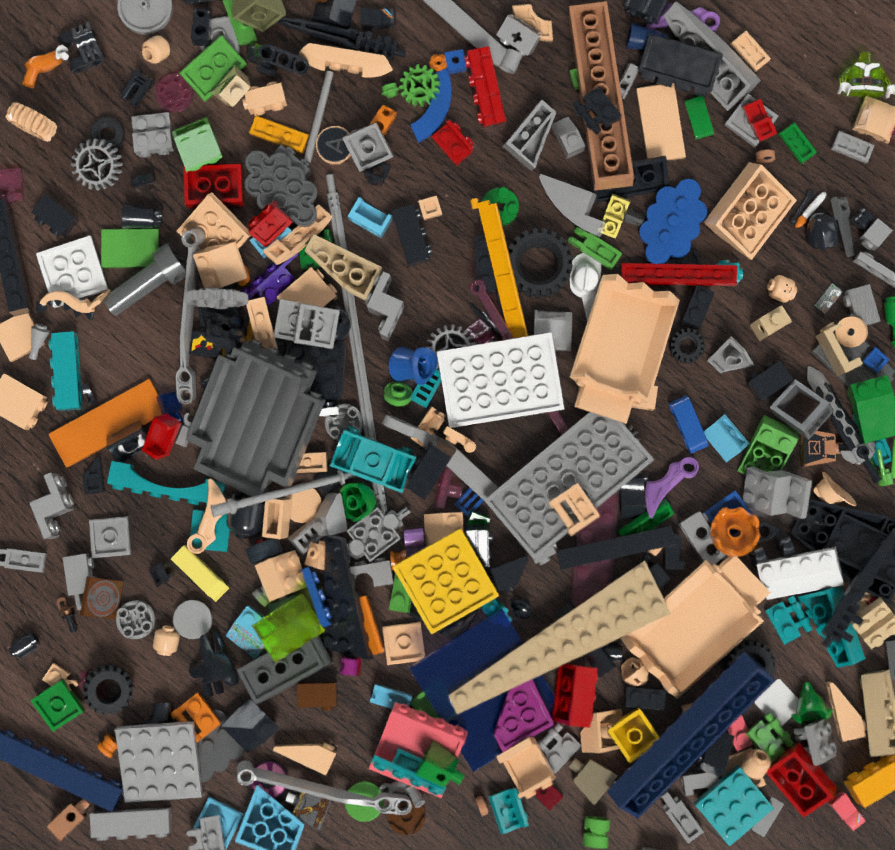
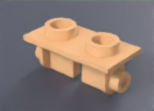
M431 406L418 428L435 435L433 431H438L442 423L445 422L444 418L446 415ZM411 437L420 446L426 447L419 439Z

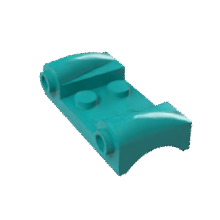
M348 426V429L343 428L330 461V466L402 493L406 478L416 460V455L412 453L413 450L402 446V449H395L366 438L358 433L359 429Z

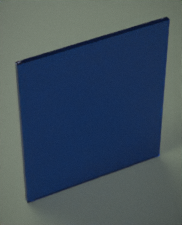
M503 609L498 610L409 667L440 719L468 731L460 752L473 772L503 753L493 732L508 691L459 714L456 713L449 695L523 645ZM540 675L532 680L552 719L555 696L543 676Z

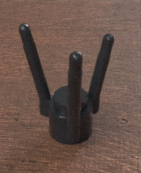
M496 293V298L504 321L500 318L494 322L484 309L480 312L473 304H470L473 311L497 338L508 333L499 293Z

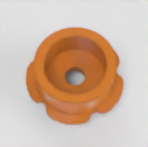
M442 54L433 55L429 62L430 68L435 72L446 69L445 56Z

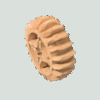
M15 102L9 106L5 117L10 123L44 141H50L54 137L57 125L46 116L20 103Z

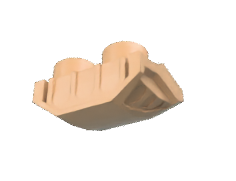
M865 96L852 130H857L861 134L871 135L878 141L885 140L884 143L888 144L895 127V107Z

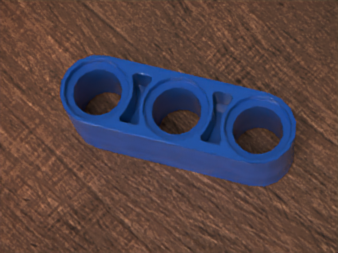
M686 395L669 402L670 410L689 453L692 454L708 447L706 436L689 397Z

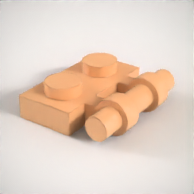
M447 426L444 431L447 441L454 445L458 442L464 445L467 452H474L476 445L472 440Z

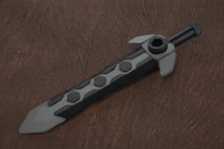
M808 366L807 382L814 393L831 404L834 412L829 417L849 450L841 451L842 457L852 464L856 463L859 465L862 463L874 484L881 481L882 479L869 460L875 452V442L863 443L860 433L848 417L824 374Z

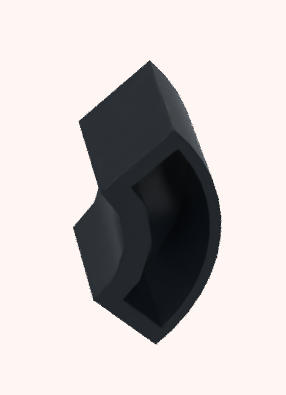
M642 470L619 489L621 518H638L647 510L644 498V483H647V471Z

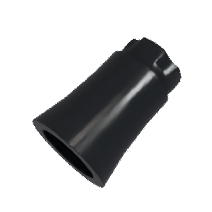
M124 202L122 229L161 228L163 210Z

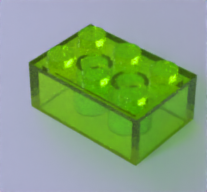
M300 594L252 625L275 663L325 631L303 594Z

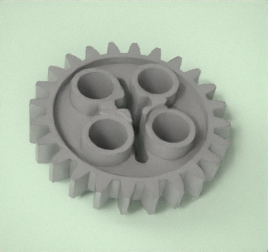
M205 288V290L199 289L185 292L184 302L197 307L227 309L228 307L247 305L248 295L237 290Z

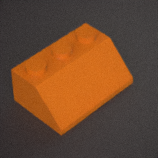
M368 595L359 597L365 620L363 627L365 634H368L369 642H367L369 652H372L373 655L385 651Z

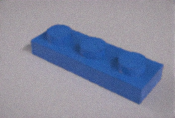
M309 567L304 568L302 573L319 623L323 627L331 625L329 618L332 615L328 606L325 607L323 601L326 600L324 592L317 585L320 582L316 571L313 572Z

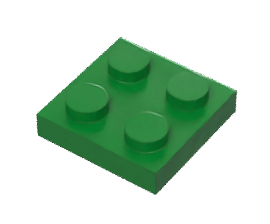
M64 679L59 680L30 700L52 732L86 710Z

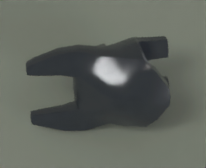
M219 632L213 633L214 652L210 647L206 634L200 636L202 659L196 665L189 668L191 677L194 679L203 678L202 687L206 697L213 696L211 683L214 685L216 694L224 693L221 680L229 687L237 685L240 679L234 664L229 659L225 643Z

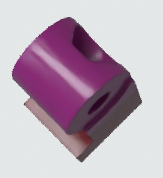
M342 656L339 674L360 675L362 659Z

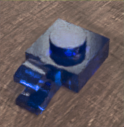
M176 391L156 397L162 415L167 413L178 421L183 422L182 415L178 412L182 407L177 399Z

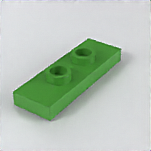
M223 0L239 45L257 42L253 27L232 18V0Z

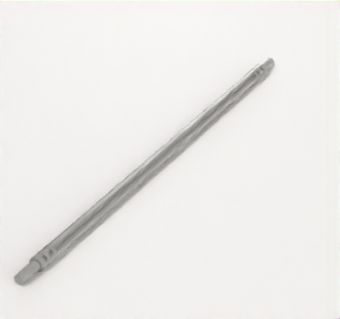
M329 174L326 175L328 186L327 198L330 215L332 216L331 224L334 243L347 250L339 196L335 189L334 176ZM341 286L345 312L351 322L349 340L364 436L377 441L355 299L353 294L348 293ZM372 482V488L376 496V508L378 507L382 514L385 515L388 510L384 486Z

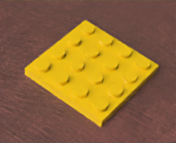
M461 528L393 566L394 571L431 634L499 596Z

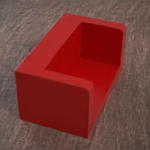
M167 413L154 417L141 451L156 460L169 456L182 422Z

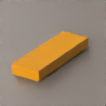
M255 116L249 131L250 135L282 145L283 147L288 146L302 154L309 138L308 134L259 116Z

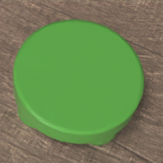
M367 781L358 782L348 790L349 792L368 797H375L382 793L377 785ZM384 799L380 800L378 805L383 807ZM345 803L349 815L358 821H371L381 813L372 806Z

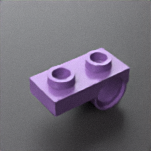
M423 528L404 530L406 558L425 548Z

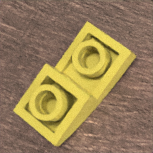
M612 194L602 220L606 223L602 234L616 239L630 200Z

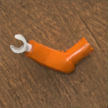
M60 45L56 48V51L28 59L25 63L27 70L22 84L26 87L34 88L38 73L50 71L61 64L62 59L67 60L69 55L66 51L68 49Z

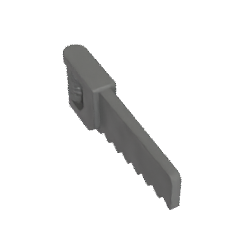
M833 197L831 204L835 220H838L846 256L851 257L855 253L852 233L850 231L851 227L849 225L850 221L848 219L850 216L848 200L846 197Z

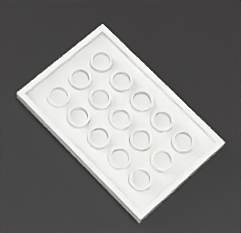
M552 332L437 352L449 428L564 409Z

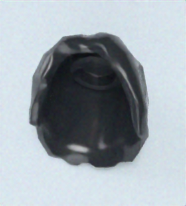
M815 213L807 223L806 240L814 249L825 250L839 244L838 224L834 216L828 213Z

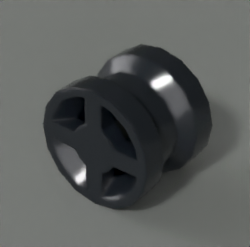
M859 208L857 215L853 216L850 222L854 227L864 232L867 229V225L872 223L875 218L866 209Z

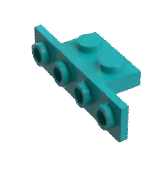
M399 748L392 763L376 755L372 758L371 764L377 770L389 771L395 778H404L409 780L413 786L427 788L431 794L443 795L446 787H441L416 775L422 759Z

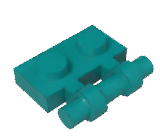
M794 595L787 598L790 606L785 607L783 601L764 610L783 645L801 636L798 628L803 626L806 633L813 630L809 617L805 616L801 609L800 601H797ZM793 611L799 619V621L795 623L789 614Z

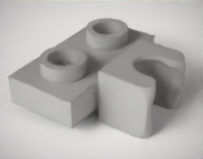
M220 815L200 818L201 827L189 829L186 832L187 836H195L197 838V843H193L189 850H200L203 848L204 850H226Z

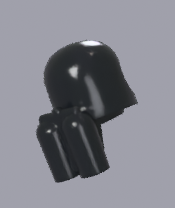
M252 43L247 49L248 60L258 65L255 68L258 73L275 77L277 70L273 66L255 59L253 49L259 43ZM265 48L261 51V55L264 58L267 54Z

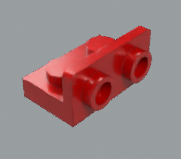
M448 120L446 125L432 136V139L457 166L473 153L474 143L468 136L464 137L461 134V128L456 122L452 123Z
M274 200L271 204H266L262 212L249 221V234L266 248L292 223V219L278 207V202Z

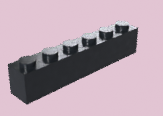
M0 199V273L8 311L16 317L32 313L33 308L11 204L5 199Z

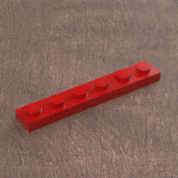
M622 263L621 277L628 283L737 286L738 265Z

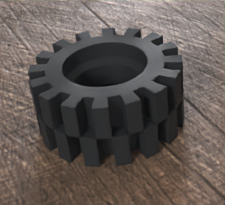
M690 328L681 329L676 332L669 343L671 356H674L675 360L680 361L682 364H690L697 361L704 353L705 340L701 337V333H697V330H691ZM683 339H690L694 343V350L691 353H684L680 349V342Z

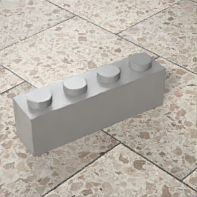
M171 807L113 810L112 812L109 810L93 811L90 814L91 838L103 841L108 840L109 837L116 836V839L121 840L128 839V836L136 835V838H147L150 834H155V837H166L172 831Z

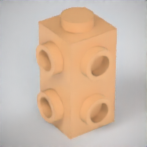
M270 82L261 88L258 86L251 87L245 93V98H242L245 110L248 109L250 114L255 116L262 115L267 110L279 111L284 106H287L282 84L277 82Z

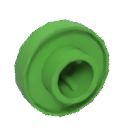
M392 382L385 387L384 398L389 404L404 406L411 401L412 390L408 385L401 382Z

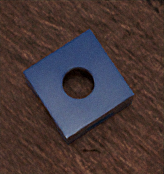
M463 49L445 52L449 74L467 71ZM453 57L459 58V62L457 64H454L452 62Z

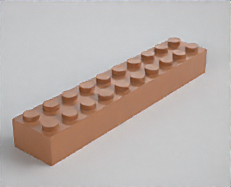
M607 1L569 6V23L581 104L585 105L583 97L599 86L622 114V118L607 129L602 123L598 125L601 128V132L596 135L586 127V122L584 121L594 191L633 186L634 174ZM592 111L588 112L592 118L596 117Z

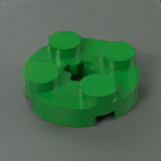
M502 187L492 189L485 194L482 202L490 200V204L499 202L505 205L503 207L504 211L501 212L499 210L502 226H506L515 220L519 210V202L513 192Z

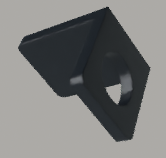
M381 162L370 167L368 172L365 171L364 177L371 185L377 186L378 184L383 186L391 167ZM376 166L383 167L384 174L382 176L374 175L373 169Z

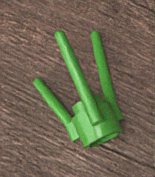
M895 439L893 441L891 472L889 468L884 469L881 450L877 449L880 467L877 473L882 479L877 482L878 486L894 484ZM870 458L869 460H870V462L872 463L873 467H874L875 470H876V467H875V465H874V462H873L872 458Z

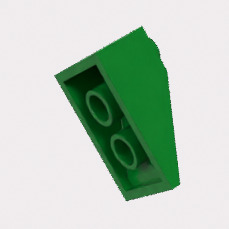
M888 375L851 384L846 391L863 443L867 444L895 436V396Z

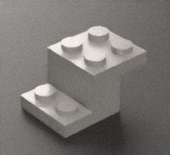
M383 272L381 276H377L374 282L375 290L373 293H369L365 303H367L370 313L384 318L378 330H380L381 338L389 341L404 309V303L386 294L392 280L390 274Z
M280 299L273 337L292 340L295 343L333 349L340 310Z
M747 467L743 501L747 507L768 515L787 513L801 519L806 518L812 480L784 470L765 472L754 467Z
M49 473L44 475L51 494L30 502V506L43 538L55 539L60 536V527L53 518L74 510L72 506L74 500L65 489L67 487L65 478L60 476V474Z

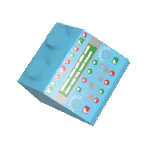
M248 605L236 619L226 637L254 659H257L280 628L252 606Z

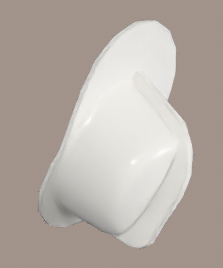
M581 253L572 261L570 288L576 296L582 298V296L595 294L598 291L601 278V264L585 253Z

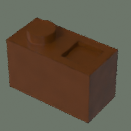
M305 682L297 684V708L321 707L322 711L333 710V707H337V682Z

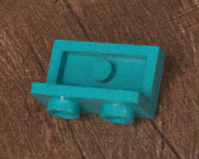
M508 788L488 796L500 834L528 826V816L523 809L522 798L519 799L518 794L520 793L516 788Z

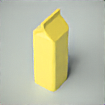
M184 545L171 558L215 602L229 589L225 582L206 563L188 549L187 545Z

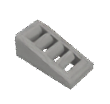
M315 517L288 537V540L296 550L302 554L309 550L311 542L316 543L323 537L318 536L315 527ZM313 528L316 534H313L310 529ZM306 533L310 537L308 540L304 536Z

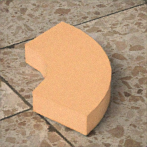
M531 4L512 6L514 16L543 34L540 40L553 41L552 21L539 18L534 13Z

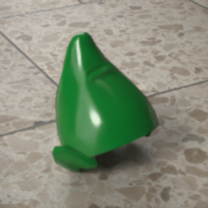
M804 682L797 702L796 714L793 713L791 716L801 725L802 721L823 718L827 721L832 715L833 709L827 708L825 702L813 689L810 682Z

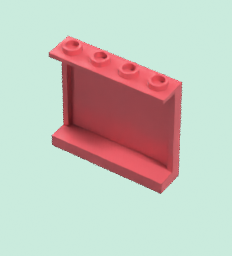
M395 702L374 755L392 763L399 748L422 759L424 753L434 740L458 758L468 731L460 726L448 724L440 718L431 717L423 711H416L405 704ZM370 764V770L430 793L425 787L413 786L409 780L395 778L391 772L377 770L373 764Z

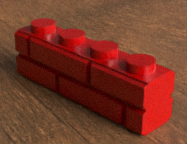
M486 46L467 51L464 61L466 68L470 67L471 71L468 79L470 87L474 86L475 94H472L474 105H478L480 111L476 113L478 123L482 124L483 128L505 123L506 118L490 47Z

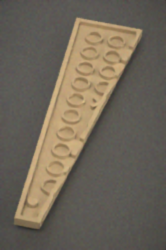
M646 562L640 563L450 694L449 698L456 713L459 714L670 615L671 613Z

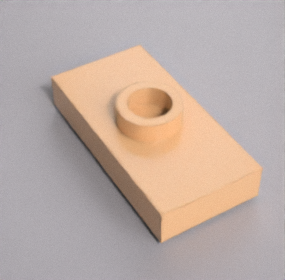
M747 31L731 43L734 49L755 72L771 59Z

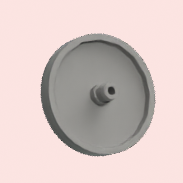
M118 0L117 5L119 16L124 25L131 31L144 35L162 30L170 21L173 13L172 0Z

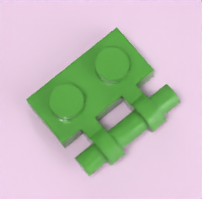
M768 712L764 715L768 721L766 724L759 720L745 734L757 749L767 753L772 764L785 752L781 744L784 742L787 747L793 745V741L790 739V734L784 731L779 724L778 718L774 717L771 712ZM772 728L778 734L776 738L770 732Z

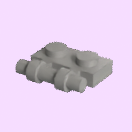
M558 722L553 728L550 727L547 730L548 733L541 741H537L555 774L582 746L568 732L561 737L558 733L563 727ZM555 738L557 743L549 749L547 747L548 743Z

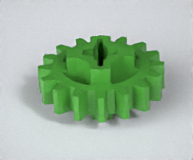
M416 65L415 70L409 67L410 73L404 72L405 79L400 78L401 83H403V85L399 86V89L403 91L401 93L402 97H406L407 103L412 101L415 107L417 103L423 107L424 102L430 105L431 98L437 99L434 94L440 93L437 87L441 86V83L436 81L439 79L438 75L434 74L432 68L428 71L426 65L422 69L419 65ZM432 81V87L429 89V84ZM409 82L411 83L410 91H408ZM415 82L420 85L423 84L425 90L423 88L417 87Z

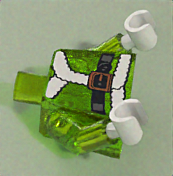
M862 52L860 53V62H853L840 76L837 93L840 94L841 91H844V96L880 98L886 92L885 97L889 98L890 94L895 95V85L892 84L885 70L881 68L880 63L871 62V53Z

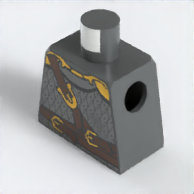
M289 791L285 802L295 805L293 812L295 817L317 830L321 829L332 801L303 792L297 794Z

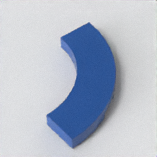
M447 68L434 73L439 77L436 81L441 83V86L437 87L440 93L434 94L437 99H432L426 113L418 121L410 125L418 143L430 137L438 129L448 113L452 89Z

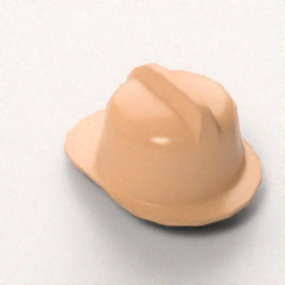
M823 472L824 478L813 489L822 502L836 505L845 501L852 506H856L852 496L836 484L827 473Z

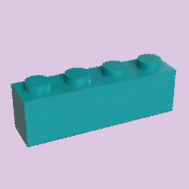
M74 331L51 333V338L49 339V349L52 350L50 367L54 373V376L51 377L52 388H55V395L52 396L53 406L59 411L83 409L78 334Z

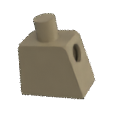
M575 757L568 766L576 772L572 778L573 782L594 805L617 778L615 772L590 758L583 764Z

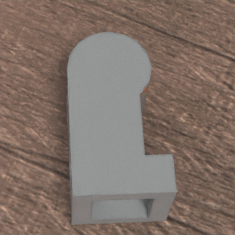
M705 771L684 773L680 776L682 792L685 796L694 795L693 789L705 787L710 789L719 781L718 776Z

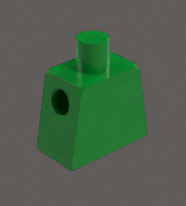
M434 740L424 753L416 773L419 777L441 787H445L449 780L459 785L465 774L456 769L459 761L458 758Z

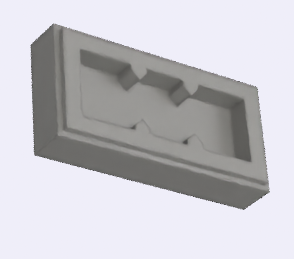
M839 131L831 150L867 164L875 145Z

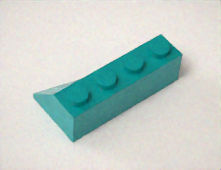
M842 586L821 589L798 596L799 601L803 602L807 609L806 613L809 619L812 618L817 626L816 631L818 635H821L823 639L826 636L822 633V630L844 595ZM851 623L846 632L854 636L851 643L841 638L839 643L832 641L829 648H826L837 668L854 665L865 659L857 631Z

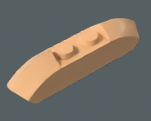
M311 43L304 46L298 54L305 58L310 66L323 71L329 66L330 69L337 71L341 68L355 74L362 72V77H378L393 70L385 56Z

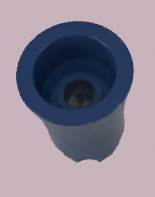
M631 23L627 34L626 49L645 50L650 33L668 38V34Z

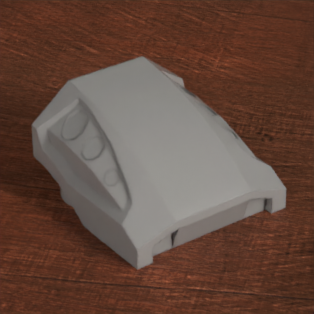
M534 310V335L552 332L554 349L557 351H571L572 313Z

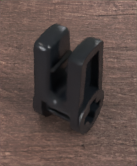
M138 68L131 76L120 98L127 101L135 89L139 87L130 101L131 106L137 108L145 95L154 86L156 79L152 76H147L141 68Z

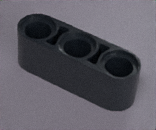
M260 43L253 49L255 59L287 72L302 75L309 69V63L305 58L275 46ZM263 48L267 50V54L264 58L261 55V51ZM282 54L284 61L280 64L278 57ZM297 61H299L301 65L298 71L295 68V64Z

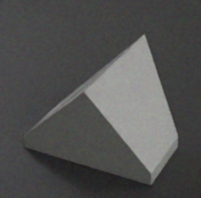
M732 337L727 339L707 360L720 373L755 366L746 350Z

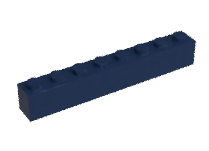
M0 729V760L111 812L116 809L124 792L120 781L115 779L108 780L104 778V774L95 770L91 772L86 769L87 766L78 762L74 764L69 761L68 757L62 754L57 756L51 753L52 750L45 746L38 747L33 745L34 741L28 738L21 739L16 737L17 734L11 730L4 731Z

